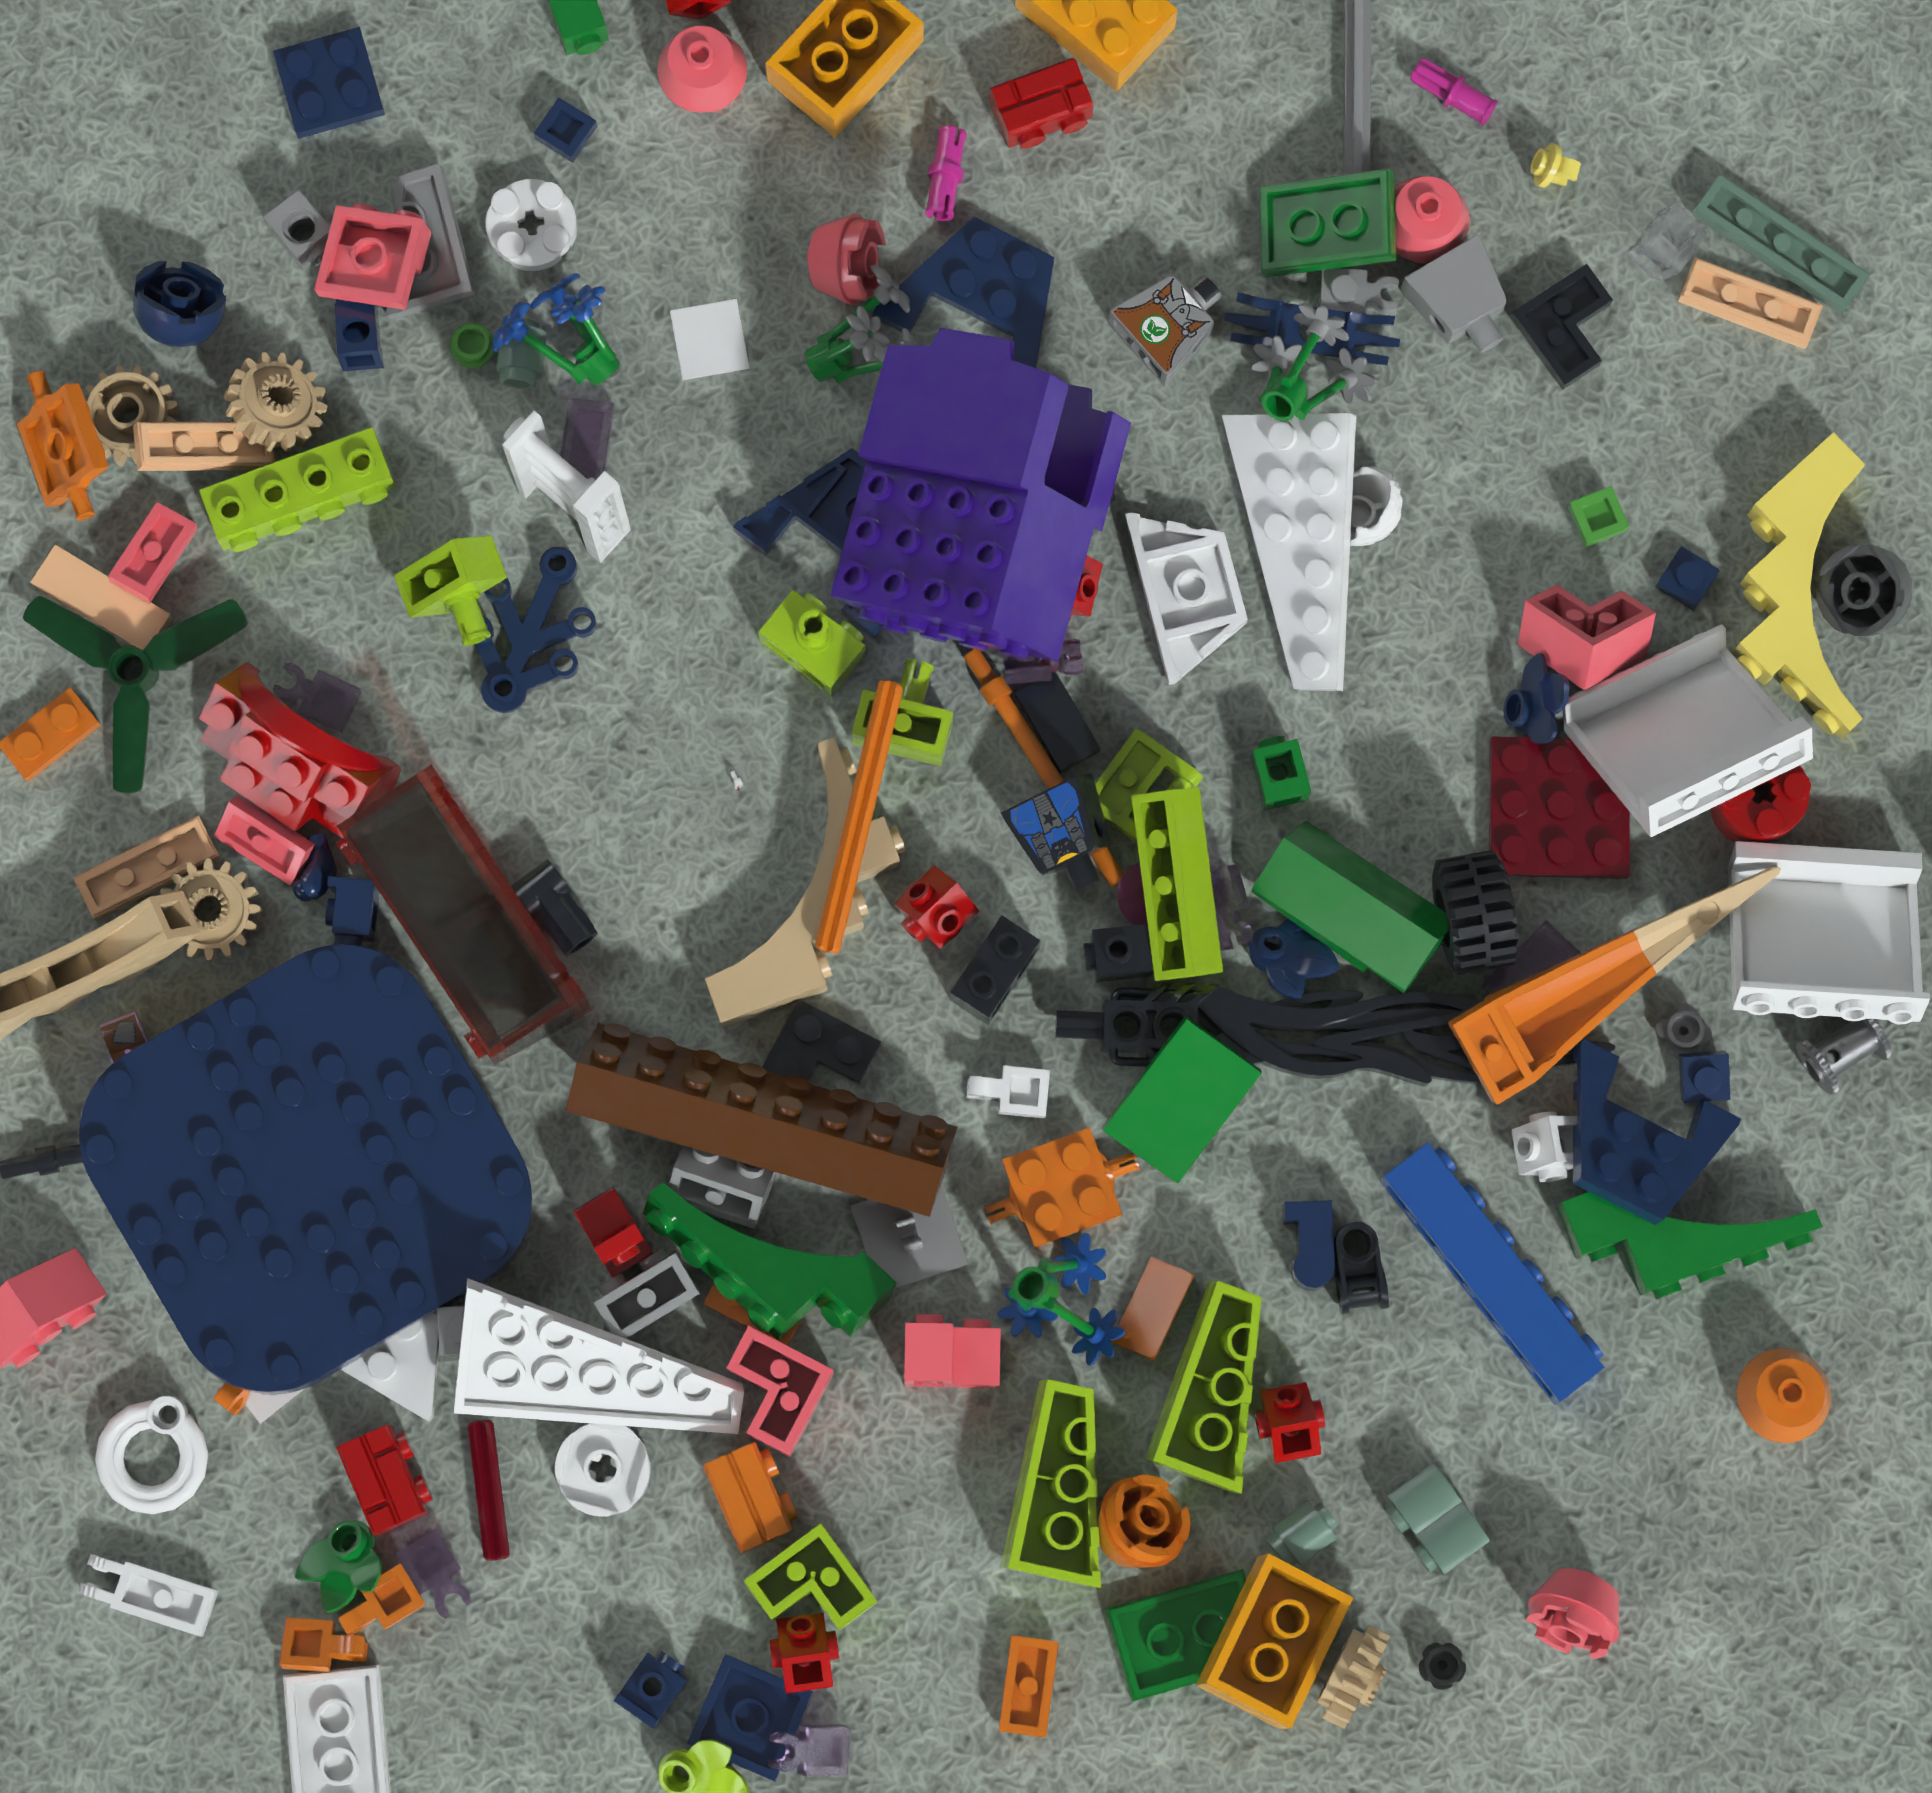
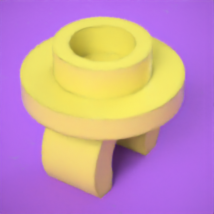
M1550 143L1545 149L1540 148L1536 152L1531 162L1530 172L1534 175V184L1541 188L1547 187L1550 182L1566 186L1568 179L1572 181L1577 180L1581 163L1571 158L1562 157L1561 146Z

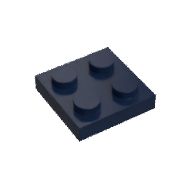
M360 27L273 51L298 139L385 115Z
M725 1654L687 1744L693 1746L698 1741L707 1739L720 1741L732 1748L729 1762L776 1782L813 1695V1691L808 1690L786 1694L783 1678Z

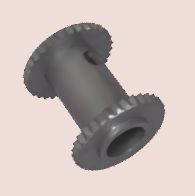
M1865 1018L1860 1021H1851L1815 1046L1804 1038H1800L1796 1042V1050L1805 1070L1822 1090L1831 1095H1835L1840 1090L1836 1080L1838 1075L1871 1053L1876 1054L1883 1060L1889 1059L1892 1054L1890 1043L1876 1019ZM1827 1054L1833 1057L1834 1062L1828 1060Z

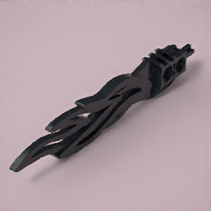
M1163 982L1156 989L1117 988L1111 994L1110 1000H1104L1102 1012L1056 1010L1055 1038L1101 1040L1100 1052H1109L1111 1062L1118 1066L1147 1067L1168 1039L1161 1032V1021L1171 1017L1182 1021L1187 1016L1198 1024L1199 1012L1220 1033L1216 1038L1254 1065L1263 1064L1287 1074L1304 1078L1323 1079L1338 1077L1352 1072L1371 1071L1420 1086L1428 1085L1432 1078L1459 1083L1481 1084L1476 1074L1443 1068L1396 1048L1367 1042L1401 1034L1407 1044L1414 1050L1475 1072L1468 1058L1449 1052L1463 1051L1455 1036H1432L1416 1032L1447 1027L1450 1020L1484 1001L1465 996L1409 992L1358 1002L1363 997L1362 992L1337 990L1303 994L1300 999L1289 997L1274 1003H1267L1218 987L1220 984H1210L1201 991L1191 990L1197 983H1187L1181 989L1176 990L1168 989L1174 982ZM1120 997H1145L1143 1001L1120 1000ZM1319 1002H1331L1326 1008H1299ZM1411 1005H1424V1006H1434V1007L1444 1008V1009H1399V1010H1383V1011H1378V1010L1387 1009V1008H1392V1007L1411 1006ZM1119 1016L1133 1018L1138 1024V1034L1131 1038L1121 1037L1114 1030V1020ZM1251 1026L1278 1031L1350 1032L1326 1036L1313 1041L1311 1045H1299L1268 1037L1254 1030ZM1589 1041L1609 1052L1615 1050V1045L1612 1043ZM1118 1053H1138L1141 1057H1120ZM1573 1053L1565 1054L1552 1067L1577 1064V1061H1573ZM1295 1056H1324L1347 1060L1348 1062H1311L1297 1059Z

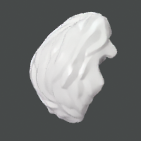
M1362 466L1353 473L1350 546L1371 545L1384 539L1393 531L1400 520L1403 498L1400 495L1401 488L1395 477H1392V474L1384 469H1378L1375 466Z

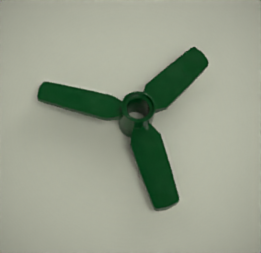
M42 596L36 597L27 606L23 614L25 622L90 666L108 669L111 679L121 686L113 704V789L125 794L140 792L143 788L150 703L145 692L154 687L158 680L159 671H174L242 631L248 625L245 612L235 600L229 599L154 635L142 651L134 646L121 647L115 636ZM135 659L142 660V674L135 680L126 681L124 678V668L127 663Z

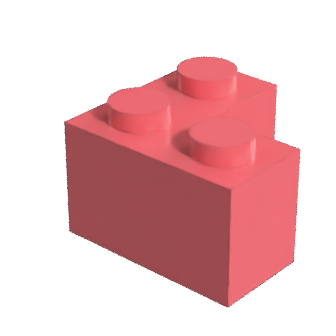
M1555 585L1525 601L1518 646L1533 656L1543 654L1549 667L1565 675L1572 683L1586 690L1647 657L1656 612L1624 591H1620L1590 607L1559 585Z
M77 1248L6 1280L0 1286V1369L11 1363L16 1368L27 1364L40 1354L37 1346H41L61 1333L62 1327L69 1324L72 1329H76L97 1314L94 1307L107 1293Z
M915 1315V1323H905V1387L999 1388L1001 1328H991V1320L963 1319V1327H953V1323H944V1315Z
M748 1326L726 1367L728 1372L767 1392L746 1433L753 1439L791 1458L834 1375V1371L822 1363Z

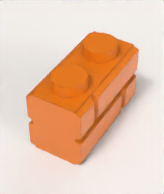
M753 1442L703 1465L741 1554L794 1531L790 1521L797 1519L798 1515L788 1492L778 1495L772 1477L780 1473L769 1448L759 1451L756 1442Z

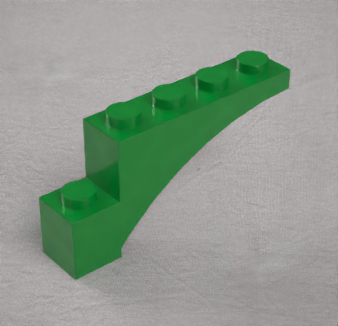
M661 1182L649 1193L643 1210L648 1224L657 1234L667 1236L680 1248L683 1258L691 1266L701 1268L714 1280L717 1290L725 1298L735 1300L748 1312L750 1320L759 1330L769 1332L777 1340L784 1336L815 1306L821 1309L822 1316L831 1326L837 1329L841 1328L851 1337L889 1301L897 1284L864 1251L856 1257L813 1254L779 1247L758 1240L714 1220L685 1201L664 1182Z
M1591 1192L1568 1199L1556 1206L1576 1259L1586 1255L1589 1256L1591 1263L1605 1259L1618 1253L1615 1245L1620 1243L1640 1296L1653 1292L1656 1300L1681 1291L1682 1288L1679 1281L1697 1276L1700 1284L1726 1274L1723 1265L1740 1259L1742 1266L1746 1267L1770 1258L1767 1249L1784 1243L1786 1250L1789 1251L1813 1242L1810 1233L1823 1227L1816 1209L1785 1219L1753 1224H1710L1684 1221L1666 1216L1664 1220L1655 1225Z

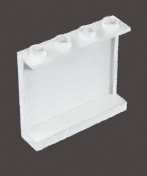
M1722 624L1704 633H1699L1690 640L1665 652L1657 653L1652 658L1625 671H1620L1586 690L1574 693L1568 698V702L1562 710L1564 732L1650 837L1813 759L1812 727L1802 716L1790 721L1727 649L1726 628Z
M1735 842L1728 863V886L1772 866L1781 868L1779 875L1729 914L1732 1010L1747 1011L1754 1015H1765L1771 1012L1789 1013L1801 1018H1813L1818 1015L1836 1016L1848 1021H1860L1865 1018L1889 1020L1895 1024L1921 1021L1930 1000V993L1923 992L1917 898V882L1923 870L1922 853Z

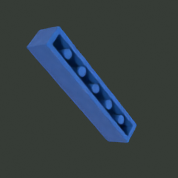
M1426 1143L1387 1173L1380 1180V1183L1554 1405L1560 1403L1605 1368L1599 1361L1603 1356L1602 1351L1588 1334L1585 1333L1583 1336H1580L1569 1321L1574 1317L1565 1303L1558 1296L1551 1299L1540 1285L1544 1278L1536 1266L1527 1258L1521 1261L1511 1248L1515 1241L1507 1229L1499 1221L1492 1224L1481 1209L1486 1205L1478 1192L1470 1184L1463 1187L1452 1172L1456 1170V1166L1449 1155L1441 1147L1434 1150L1429 1143Z

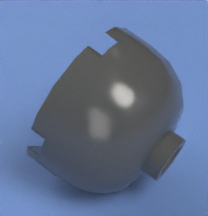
M1852 545L1833 553L1824 563L1819 576H1822L1820 591H1816L1817 603L1823 618L1835 630L1854 636H1873L1896 626L1906 615L1912 599V579L1905 563L1894 552L1876 545Z

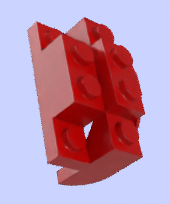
M249 662L244 663L216 682L199 719L208 724L200 741L229 760L220 780L294 831L313 818L351 844L360 836L376 802L394 789L401 772V766L388 757L375 755L356 748L303 718L279 700L263 684L259 677L261 670Z

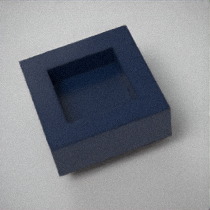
M558 97L534 132L535 140L573 163L598 126L595 119Z
M1681 546L1655 587L1694 611L1720 570Z
M1725 1050L1679 1054L1681 1100L1684 1103L1703 1102L1704 1100H1731L1729 1054Z

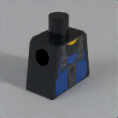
M1091 773L1076 775L1001 812L1004 821L1039 873L1046 875L1065 868L1075 892L1100 881L1090 856L1110 846V837L1095 781Z

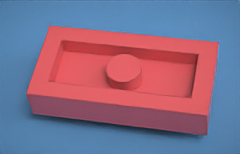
M156 502L108 575L109 582L150 604L197 532V523Z
M239 795L228 802L214 834L216 839L290 886L296 879L300 878L315 845Z

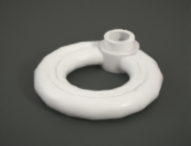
M168 1395L159 1397L154 1401L148 1400L128 1405L113 1416L98 1438L95 1462L99 1480L114 1501L131 1511L154 1515L174 1510L194 1496L205 1478L209 1454L204 1433L192 1416L188 1414L185 1403L176 1396ZM167 1405L174 1407L177 1412V1418L173 1423H167L162 1418V1410ZM148 1429L170 1435L178 1445L180 1453L179 1466L173 1477L162 1484L154 1486L144 1485L132 1479L125 1468L123 1459L125 1447L129 1440L138 1432Z

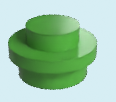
M467 323L461 325L451 336L450 352L454 360L463 367H482L492 359L495 353L492 349L494 342L493 334L482 324Z

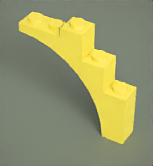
M1833 432L1757 501L1747 514L1752 520L1750 525L1753 531L1763 541L1769 543L1772 540L1777 546L1753 567L1740 582V585L1745 589L1743 595L1748 603L1760 612L1765 609L1769 616L1745 637L1732 653L1738 658V662L1754 680L1758 679L1763 685L1778 674L1783 679L1780 683L1784 691L1797 702L1803 700L1815 712L1813 715L1815 723L1826 734L1833 735L1835 733L1842 740L1863 718L1841 692L1823 658L1813 624L1810 587L1814 553L1825 520L1839 496L1858 476L1865 463Z

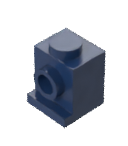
M328 876L327 886L333 893H336L335 899L329 898L327 901L325 916L326 926H332V933L334 935L333 945H355L362 947V941L374 942L380 894L379 885L375 880Z
M662 1650L657 1657L647 1653L620 1693H618L614 1702L652 1729L656 1728L688 1682L686 1678L680 1675L685 1666ZM650 1677L658 1678L662 1684L661 1692L656 1696H650L644 1690V1683Z

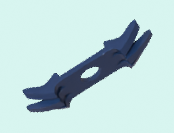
M1238 292L1236 302L1260 310L1271 311L1270 316L1225 312L1224 321L1263 332L1268 331L1267 337L1231 333L1230 342L1249 346L1262 344L1271 348L1272 339L1277 335L1281 337L1285 350L1297 343L1303 347L1305 343L1298 332L1300 323L1294 320L1296 314L1302 313L1297 304L1259 298ZM1328 309V318L1337 316L1344 319L1345 324L1341 328L1346 331L1349 339L1348 341H1343L1335 337L1336 342L1334 346L1329 345L1323 339V341L1316 343L1311 354L1339 358L1340 350L1345 348L1350 352L1353 362L1363 356L1366 358L1367 364L1388 365V356L1355 351L1353 346L1399 347L1400 339L1356 330L1357 324L1363 326H1393L1395 316L1370 315Z

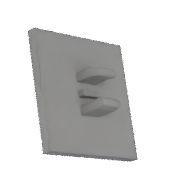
M942 1184L930 1217L870 1199L850 1205L866 1254L897 1282L894 1290L969 1265Z

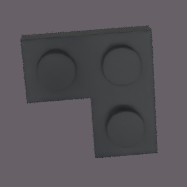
M1585 264L1512 312L1511 319L1562 390L1600 366L1601 358L1578 326L1610 306L1613 299L1589 265Z
M798 999L762 1067L767 1072L785 1077L799 1076L809 1081L819 1063L860 1085L881 1045V1041Z

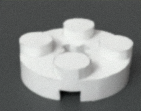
M525 179L514 182L494 193L486 215V231L490 245L499 257L501 256L505 261L520 270L539 271L557 264L569 250L570 246L572 247L577 236V219L571 201L557 184L538 179ZM528 215H535L536 219L544 220V225L537 227V234L528 235V231L525 228L519 229V224L524 222Z
M589 1423L571 1433L561 1444L555 1461V1475L562 1494L573 1507L592 1516L609 1517L628 1511L641 1499L650 1481L651 1462L646 1446L628 1427ZM603 1455L611 1456L610 1465L617 1468L614 1477L607 1476L603 1483L597 1482V1475L594 1471L590 1470V1465L592 1461L600 1462Z

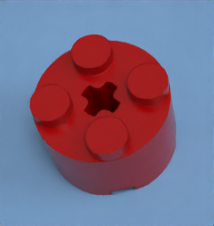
M1801 765L1711 808L1713 822L1717 829L1733 842H1777L1785 837L1804 816L1809 804L1810 780ZM1758 789L1765 794L1760 804L1752 800L1755 791Z

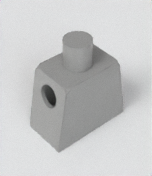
M1479 235L1467 240L1404 278L1400 291L1446 343L1450 344L1468 333L1480 353H1484L1504 339L1492 319L1503 312L1507 302L1506 296Z

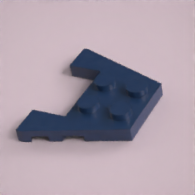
M973 217L899 285V290L903 291L910 300V312L906 313L898 303L895 304L891 299L885 305L880 303L873 311V317H879L881 322L900 332L906 328L911 333L929 298L933 296L1012 336L1015 361L1036 368L1054 257Z
M851 448L803 479L801 484L784 495L776 496L759 511L748 518L745 516L737 521L733 526V531L766 556L792 523L797 520L841 554L867 460L858 456V452ZM845 604L841 609V614L872 638H875L881 624L859 618L860 610Z
M1583 1038L1573 1049V1061H1577V1080L1573 1082V1099L1577 1101V1124L1573 1126V1184L1656 1225L1664 1220L1739 1126L1741 1118L1704 1100L1696 1106L1685 1139L1611 1102L1606 1096L1620 1057Z

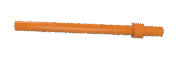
M973 649L963 658L982 686L979 690L989 706H995L1046 787L1050 789L1064 782L1059 771L1011 699L1010 694L1012 690L1003 676L997 677L981 650ZM1105 848L1091 855L1111 888L1118 886L1124 872L1109 849Z

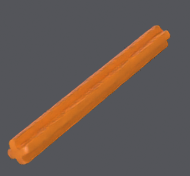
M880 680L878 682L815 942L816 948L820 951L836 954L841 949L903 692L902 685L894 681Z

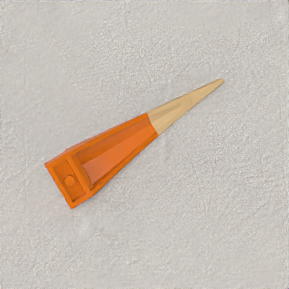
M1772 866L1492 993L1486 996L1484 1001L1450 1020L1448 1024L1491 1102L1498 1105L1539 1080L1566 1053L1653 976L1779 875L1781 868Z

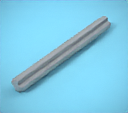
M1345 0L1343 175L1370 171L1371 0Z

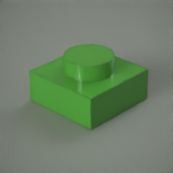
M1612 486L1573 500L1567 506L1585 548L1625 533L1629 529V524Z

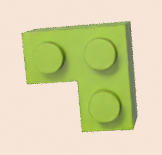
M821 1523L743 1580L773 1621L811 1592L839 1631L878 1603Z

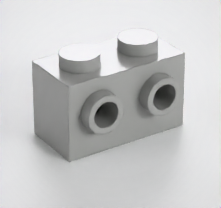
M683 1145L673 1167L669 1187L702 1212L755 1229L771 1192L776 1172Z
M663 1248L638 1262L642 1268L640 1272L628 1279H625L621 1272L598 1286L602 1295L595 1298L593 1303L612 1334L626 1339L700 1294V1289L676 1250L666 1255Z

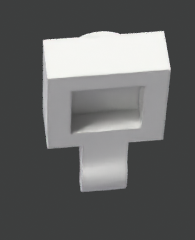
M1003 1065L1001 1079L969 1076L966 1098L999 1100L998 1114L1045 1118L1050 1070Z

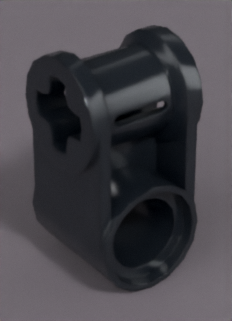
M1352 1222L1342 1226L1334 1235L1335 1285L1341 1315L1349 1314L1350 1309L1375 1305H1378L1381 1309H1388L1387 1281L1381 1263L1376 1232L1370 1225L1363 1222ZM1349 1231H1358L1366 1238L1367 1249L1360 1257L1349 1255L1343 1247L1344 1236ZM1355 1289H1372V1291L1355 1294L1352 1293V1290Z

